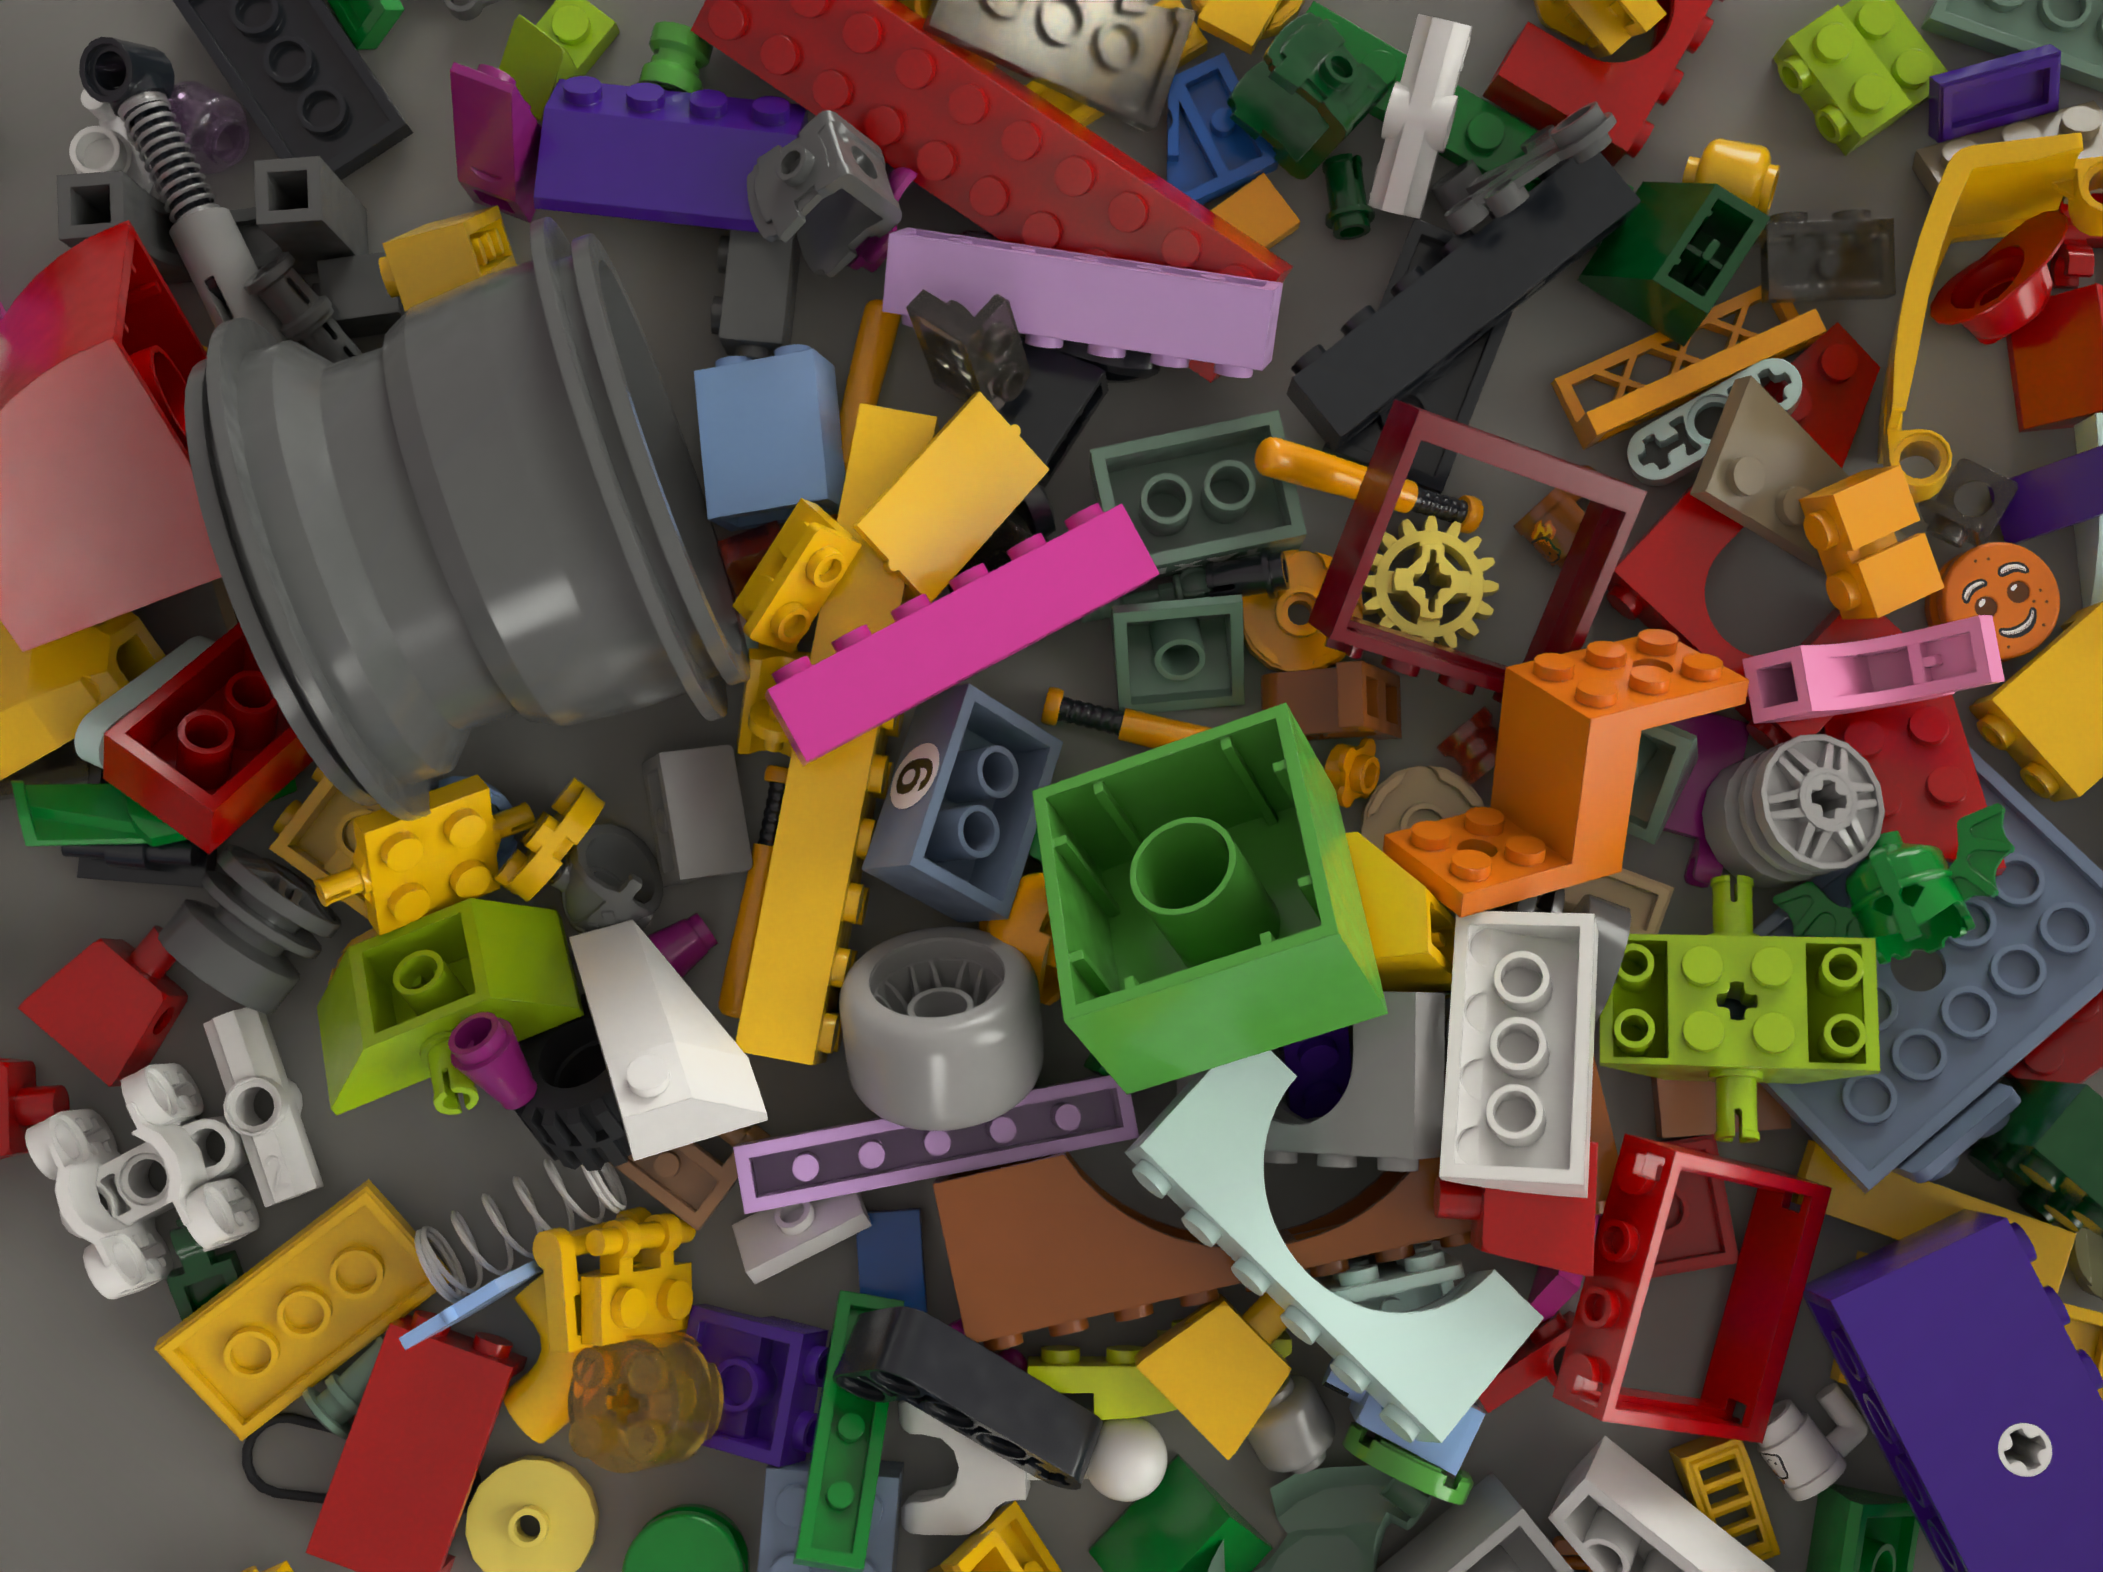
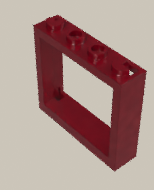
M1394 399L1308 623L1327 637L1324 643L1326 647L1342 651L1351 658L1361 659L1364 650L1382 655L1381 664L1394 671L1418 677L1421 668L1439 673L1437 681L1442 685L1465 694L1473 695L1477 686L1494 691L1492 699L1502 704L1505 670L1508 666L1352 616L1421 440L1590 500L1523 663L1533 661L1537 655L1543 653L1563 654L1582 649L1647 491L1617 478Z

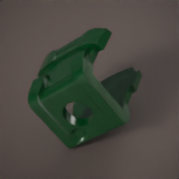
M1311 12L1292 20L1279 32L1267 48L1263 61L1246 72L1236 84L1227 100V104L1232 109L1230 119L1254 140L1261 136L1269 142L1276 153L1274 159L1290 175L1300 180L1308 178L1331 152L1381 101L1388 91L1385 81L1365 64H1359L1343 45L1345 42L1344 38L1327 18L1323 21L1322 18L1316 17Z

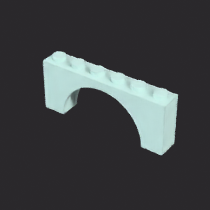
M1271 1050L1197 1073L1125 1151V1154L1136 1164L1132 1169L1133 1175L1156 1197L1162 1199L1167 1194L1186 1213L1181 1218L1182 1223L1199 1241L1209 1247H1213L1215 1243L1220 1246L1235 1261L1231 1266V1271L1243 1285L1259 1296L1266 1292L1285 1310L1280 1316L1285 1326L1299 1339L1309 1345L1316 1341L1334 1359L1330 1364V1368L1345 1385L1359 1394L1366 1390L1384 1408L1379 1414L1380 1418L1395 1434L1409 1443H1412L1415 1439L1421 1442L1442 1443L1544 1317L1495 1269L1469 1272L1457 1286L1442 1297L1417 1309L1401 1313L1378 1311L1356 1305L1323 1287L1304 1270L1285 1245L1271 1215L1265 1191L1264 1151L1268 1130L1281 1098L1297 1075Z

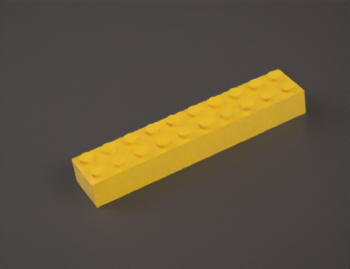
M863 403L859 404L837 522L859 541L862 546L846 569L844 576L837 583L819 611L810 656L812 665L836 654L831 643L846 633L867 624L871 633L874 634L895 623L890 612L917 597L895 572L888 573L884 571V560L852 526L940 431L936 416ZM904 713L805 766H802L792 748L735 1040L744 1053L813 1066L826 1062L828 1053L832 1054L840 1050L843 1035L840 1013H836L840 988L848 971L857 961L858 951L848 949L852 925L864 924L870 888L860 884L863 872L862 866L877 825V821L873 820L876 799L885 800L893 776L894 763L889 762V756L885 755L888 737L899 738Z

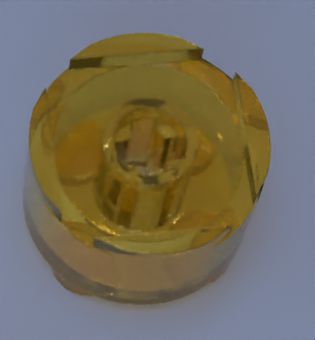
M680 1331L626 1335V1341L593 1346L582 1350L573 1362V1376L568 1393V1415L571 1426L569 1430V1443L573 1451L578 1456L589 1458L599 1467L615 1473H633L687 1461L697 1454L694 1452L699 1449L705 1440L712 1438L721 1420L724 1392L721 1375L715 1363L707 1362L704 1355L697 1348V1346H702L697 1340Z

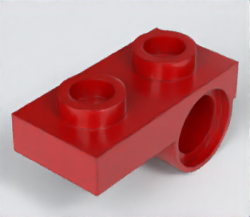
M1558 1310L1551 1319L1548 1318L1546 1321L1542 1320L1476 1400L1487 1413H1490L1542 1378L1555 1387L1558 1375H1556L1554 1370V1358L1557 1352L1567 1345L1575 1313L1570 1310L1562 1315Z

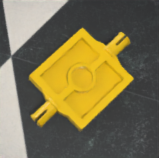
M476 774L429 791L431 814L414 821H404L382 808L354 818L352 821L356 849L351 868L321 879H315L316 894L321 904L327 907L331 903L361 892L365 897L368 921L379 936L466 899L478 898L500 889V884L493 880L498 872L497 852L499 843L503 838L534 828V814L530 806L526 802H522L520 805L492 815L490 789L479 775Z

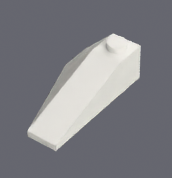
M633 919L569 937L634 1161L768 1120L767 1112L747 1055Z

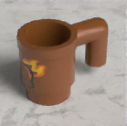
M1582 465L1583 467L1596 471L1589 465ZM1554 488L1513 527L1535 547L1552 567L1557 564L1562 569L1585 512L1576 503L1582 497L1558 488Z

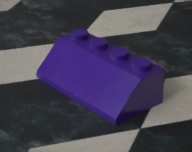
M576 76L567 80L559 79L544 107L533 197L534 209L759 232L750 212L747 176L757 164V158L777 145L784 147L799 137V132L808 124V110L800 104L789 103L786 99L778 96L745 99L727 97L723 92L713 89H703L689 93L664 90L661 86L654 83H636L631 86L604 84L598 79L589 76Z

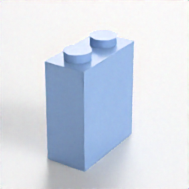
M792 344L775 349L774 356L754 360L746 356H727L716 360L715 367L694 371L708 520L731 532L785 523L800 498L819 505L829 515L838 514L846 474L842 451L835 366L810 346Z

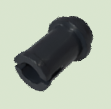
M1269 547L1262 548L1261 555L1217 563L1208 562L1205 567L1207 588H1213V591L1209 592L1210 597L1240 594L1242 597L1267 593L1269 598L1273 599L1278 597V591L1287 590L1290 586L1288 566L1284 552L1272 553Z

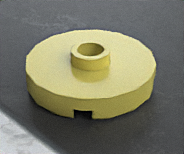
M527 1455L504 1463L478 1486L467 1508L465 1535L472 1558L483 1572H575L585 1563L596 1540V1531L599 1525V1509L592 1487L576 1468L563 1461L557 1462L550 1458H543L544 1456ZM531 1515L538 1520L540 1524L539 1535L529 1536L524 1533L520 1525L522 1516Z

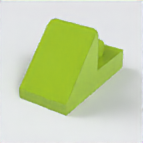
M556 0L536 25L520 14L514 20L499 69L516 81L515 85L523 99L531 106L530 110L535 119L542 124L544 107L559 79L567 80L571 77L585 76L619 35L620 30L614 20L587 0Z

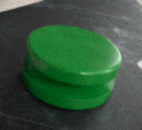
M681 1504L663 1510L646 1523L627 1550L622 1572H750V1558L748 1547L741 1531L725 1514L705 1505Z

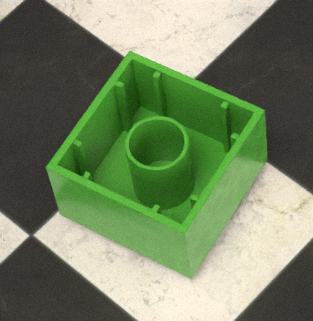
M1287 703L1032 791L1064 1022L1127 1095L1388 1014L1336 790Z

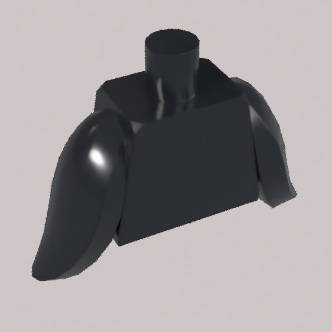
M1011 335L994 359L969 344L964 345L954 358L949 370V376L973 390L969 398L975 392L980 391L1010 425L1017 424L1021 429L1019 436L1050 469L1015 508L1027 524L1032 536L1042 533L1045 539L1056 531L1053 507L1044 488L1109 391L1107 383H1130L1158 374L1161 366L1150 362L1151 353L1126 350L1124 358H1107L1087 353V343L1064 340L1062 348H1043L1028 345L1025 343V338Z

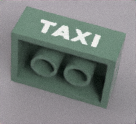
M1279 410L1090 449L1089 469L1096 501L1101 506L1103 512L1121 503L1123 504L1160 573L1152 580L1173 576V574H1181L1182 571L1198 567L1205 569L1208 562L1217 563L1261 555L1262 548L1269 547L1272 553L1300 549L1307 532L1296 485L1263 476L1255 468L1254 463L1256 449L1264 439L1277 437L1286 440Z

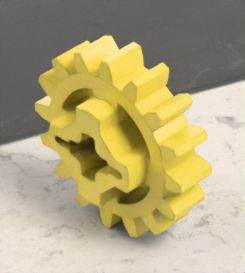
M1435 516L1427 517L1421 531H1416L1409 519L1403 520L1398 526V540L1393 535L1387 532L1384 533L1379 546L1384 555L1376 553L1370 569L1374 574L1367 576L1362 589L1363 592L1372 593V598L1363 605L1362 613L1363 615L1378 613L1382 619L1378 625L1431 642L1439 641L1440 645L1455 649L1457 647L1456 632L1470 641L1479 633L1472 617L1479 620H1487L1494 611L1489 604L1482 601V597L1492 596L1499 590V583L1484 580L1483 574L1495 564L1494 558L1477 559L1474 551L1479 547L1482 539L1479 536H1475L1465 543L1458 539L1461 523L1454 521L1446 532L1438 531ZM1415 548L1413 564L1409 568H1396L1394 571H1388L1392 561L1398 555ZM1444 552L1456 559L1463 571H1458L1444 557ZM1425 570L1426 574L1429 575L1430 584L1441 587L1431 598L1429 605V599L1425 598L1424 588L1414 586ZM1390 601H1398L1411 615V622L1403 618ZM1460 601L1466 602L1462 612L1456 619L1440 625V619L1443 617V607L1446 604H1458Z

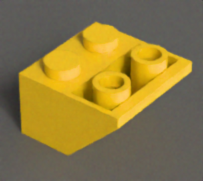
M1359 832L1345 833L1383 991L1432 993L1451 991L1456 919L1423 884Z

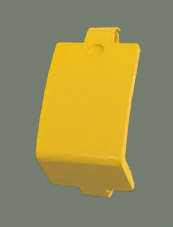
M2081 133L1971 145L1955 153L1946 166L1920 233L1889 352L1879 414L1877 464H1883V467L1900 465V462L1907 457L1922 456L1934 465L1936 472L1922 479L1913 478L1903 471L1914 504L1928 500L1939 493L1946 481L1952 462L1950 445L1942 435L1932 430H1902L1903 412L1906 410L1928 298L1950 245L1955 242L2007 236L2026 220L2042 212L2058 210L2063 195L2068 199L2069 215L2074 226L2080 232L2089 236L2103 237V204L2095 201L2090 195L2092 190L2103 189V156L2078 159L2080 152L2084 149Z

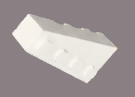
M1606 1436L1568 1474L1548 1516V1519L1593 1572H1776Z

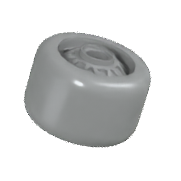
M946 926L918 929L894 936L874 946L854 963L844 979L839 996V1013L848 1075L857 1096L877 1116L911 1129L924 1131L959 1130L986 1123L1005 1114L1018 1105L1034 1088L1041 1073L1044 1058L1040 991L1034 968L1027 957L1017 948L1002 942L989 932L973 928Z

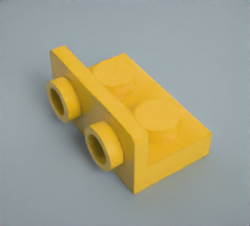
M800 498L732 605L747 620L743 627V632L753 641L793 653L829 595L844 576L846 569L862 544L819 505Z

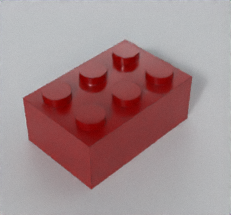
M240 623L236 624L104 733L103 779L209 855L313 762V759L303 747L274 698L246 640Z

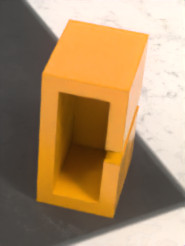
M1901 465L1863 470L1799 499L1805 516L1803 526L1806 537L1818 551L1827 576L1826 591L1832 604L1840 611L1842 619L1880 618L1945 588L1926 534L1917 533L1899 542L1896 539L1894 532L1920 521Z

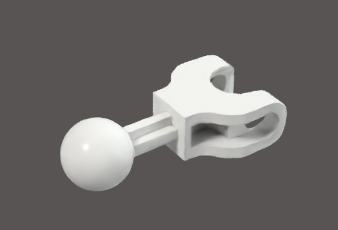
M904 1400L898 1402V1419L902 1429L909 1434H922L941 1438L954 1450L959 1467L957 1477L950 1485L929 1490H918L908 1497L901 1507V1525L909 1533L921 1535L970 1534L982 1526L989 1519L994 1509L1005 1501L1026 1500L1031 1487L1030 1480H1040ZM1141 1417L1102 1421V1428L1084 1479H1089L1096 1490L1116 1501L1130 1502L1148 1496L1158 1487L1167 1468V1449L1161 1434L1151 1423Z

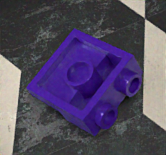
M709 1304L692 1305L667 1436L779 1468L805 1461L806 1453H811L818 1415V1413H814L818 1387H822L829 1348L826 1347L829 1330L775 1316L759 1318Z

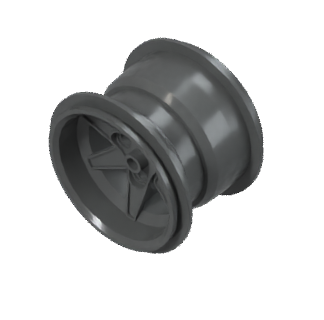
M551 217L534 220L530 225L532 260L487 274L410 307L385 334L382 348L332 363L297 342L288 340L279 343L265 328L253 320L244 317L235 318L221 323L214 329L209 340L207 359L195 364L187 379L184 404L185 430L200 509L220 574L256 662L288 723L303 747L329 781L352 801L366 806L379 804L390 814L404 821H414L431 814L429 791L439 788V781L443 780V775L454 770L473 728L516 714H520L530 722L567 727L642 709L684 694L689 695L693 704L706 720L714 721L727 715L728 698L726 683L733 686L750 679V665L745 635L739 612L732 606L736 600L712 521L707 519L706 501L663 380L633 306L616 269L598 238L593 233L574 238L570 245L560 227Z

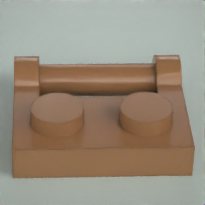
M757 1124L752 1128L747 1126L718 1135L732 1147L739 1143L771 1137L770 1134ZM696 1142L636 1161L633 1160L631 1154L628 1156L627 1163L615 1167L697 1231L704 1226L738 1181L734 1151L726 1162L722 1163Z

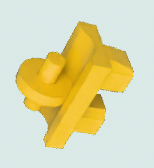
M759 642L758 649L749 648L750 679L744 682L737 736V754H751L757 751L768 750L770 752H780L791 757L792 746L767 702L765 694L767 689L777 685L771 675L772 673L806 655L810 660L811 652H799L796 646L793 653H789Z

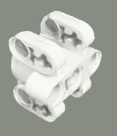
M176 1063L148 1065L120 1080L127 1110L137 1130L131 1133L145 1141V1143L122 1155L117 1151L116 1141L109 1126L92 1109L60 1111L26 1130V1146L32 1160L46 1177L56 1180L55 1194L62 1224L69 1233L92 1243L84 1249V1266L94 1287L107 1299L115 1300L140 1292L168 1277L170 1271L173 1270L172 1256L162 1236L156 1230L155 1218L173 1208H176L191 1236L203 1247V1252L227 1246L256 1231L260 1225L258 1211L249 1192L238 1180L233 1178L227 1179L249 1162L241 1135L230 1127L225 1116L204 1118L196 1121L195 1117L200 1115L204 1108L201 1094L190 1074L181 1065ZM213 1130L219 1132L225 1142V1153L218 1163L210 1158L206 1150V1139ZM154 1161L159 1162L163 1166L167 1175L166 1185L161 1193L154 1190L148 1178L149 1169ZM98 1192L106 1199L108 1211L101 1204Z

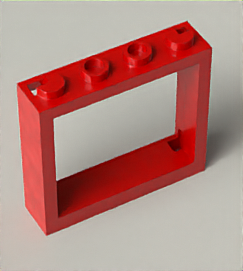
M1625 1133L1594 1243L1593 1276H1585L1552 1397L1603 1422L1763 1443L1832 1188L1781 1170ZM1658 1165L1663 1166L1660 1180L1655 1179ZM1680 1170L1758 1188L1700 1398L1621 1387ZM1793 1192L1804 1195L1800 1212L1789 1209ZM1736 1401L1747 1405L1742 1423L1740 1418L1733 1416Z

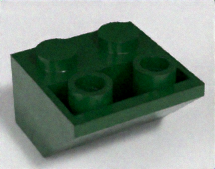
M1643 181L1635 192L1641 200L1640 204L1625 224L1603 240L1577 281L1684 347L1706 318L1771 217L1717 184Z

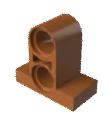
M1360 660L1336 662V668L1276 672L1261 676L1262 711L1287 703L1308 741L1369 737L1375 740L1402 739L1399 675Z

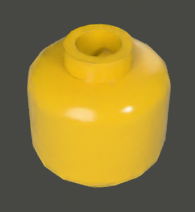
M1717 138L1705 147L1701 158L1693 156L1688 158L1682 183L1717 184L1768 215L1778 183L1780 165L1771 164L1770 152L1762 145Z

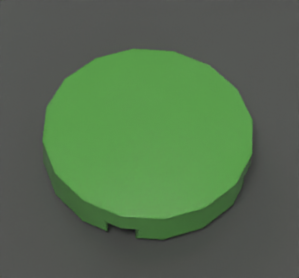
M1357 1422L1350 1423L1342 1445L1357 1458L1426 1494L1457 1505L1465 1504L1474 1484L1468 1472L1459 1469L1454 1479L1446 1474L1447 1471L1386 1438L1378 1434L1374 1438L1366 1435L1368 1429Z

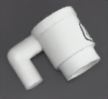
M84 89L81 93V102L85 108L98 118L99 126H90L82 129L71 141L69 155L77 174L122 170L150 194L154 182L150 180V173L144 168L145 162L139 158L140 152L136 151L135 147L128 141L127 131L124 127L125 122L121 121L120 117L114 114L110 104L95 100Z
M1837 1383L1827 1385L1816 1395L1817 1401L1837 1425L1826 1437L1808 1413H1801L1790 1399H1785L1773 1404L1763 1443L1757 1444V1451L1783 1483L1790 1497L1795 1501H1802L1816 1496L1832 1485L1844 1473L1847 1467V1462L1844 1458L1868 1434L1866 1420Z

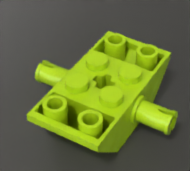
M1721 875L1710 880V887L1712 888L1713 933L1708 935L1629 934L1615 984L1599 1017V1065L1663 1080L1714 1082L1716 1098V1132H1714V1139L1725 1143L1733 1142V1138H1735V1115H1737L1739 1118V1143H1754L1760 1141L1757 1113V1083L1804 1084L1879 1074L1881 1071L1876 938L1759 936L1753 933L1754 879L1749 876L1737 875V884H1734V902H1732L1730 896V875ZM1726 999H1736L1742 1005L1747 1006L1748 1009L1745 1010L1742 1020H1733L1730 1018L1728 1008L1718 1007L1717 1005L1724 1004Z
M469 898L424 916L404 927L381 936L377 935L348 947L317 1005L331 1110L336 1115H339L431 1077L435 1109L447 1115L460 1114L462 1109L458 1093H463L465 1107L468 1110L472 1109L479 1100L475 1083L451 1063V1050L449 1049L448 1041L452 1031L460 1022L476 1013H493L497 1018L505 1019L511 1024L519 1042L583 1016L584 1011L563 921L558 911Z

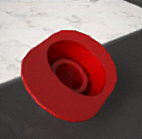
M2058 210L2046 211L2019 225L1979 260L1953 276L1937 292L1930 305V316L1938 324L1955 325L1961 323L1980 343L1985 345L1994 344L2030 323L2042 312L2050 299L2053 282L2047 263L2063 243L2068 230L2067 217Z

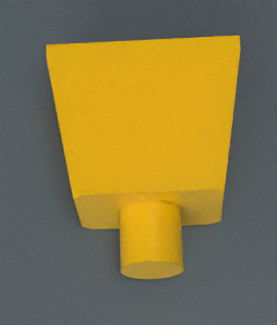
M1266 1292L1243 1315L1222 1294H1219V1299L1202 1305L1134 1356L1136 1368L1227 1460L1236 1453L1292 1369L1287 1360L1271 1345L1287 1329L1280 1318L1285 1310Z

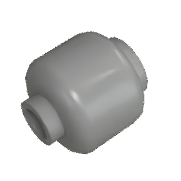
M1289 1374L1246 1438L1259 1461L1269 1470L1276 1472L1292 1471L1295 1474H1304L1314 1470L1324 1461L1326 1450L1331 1446L1336 1429L1334 1419L1316 1386L1305 1376Z

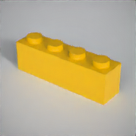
M498 205L424 224L382 243L386 256L379 258L380 273L386 290L391 298L400 296L404 311L482 276L517 265Z

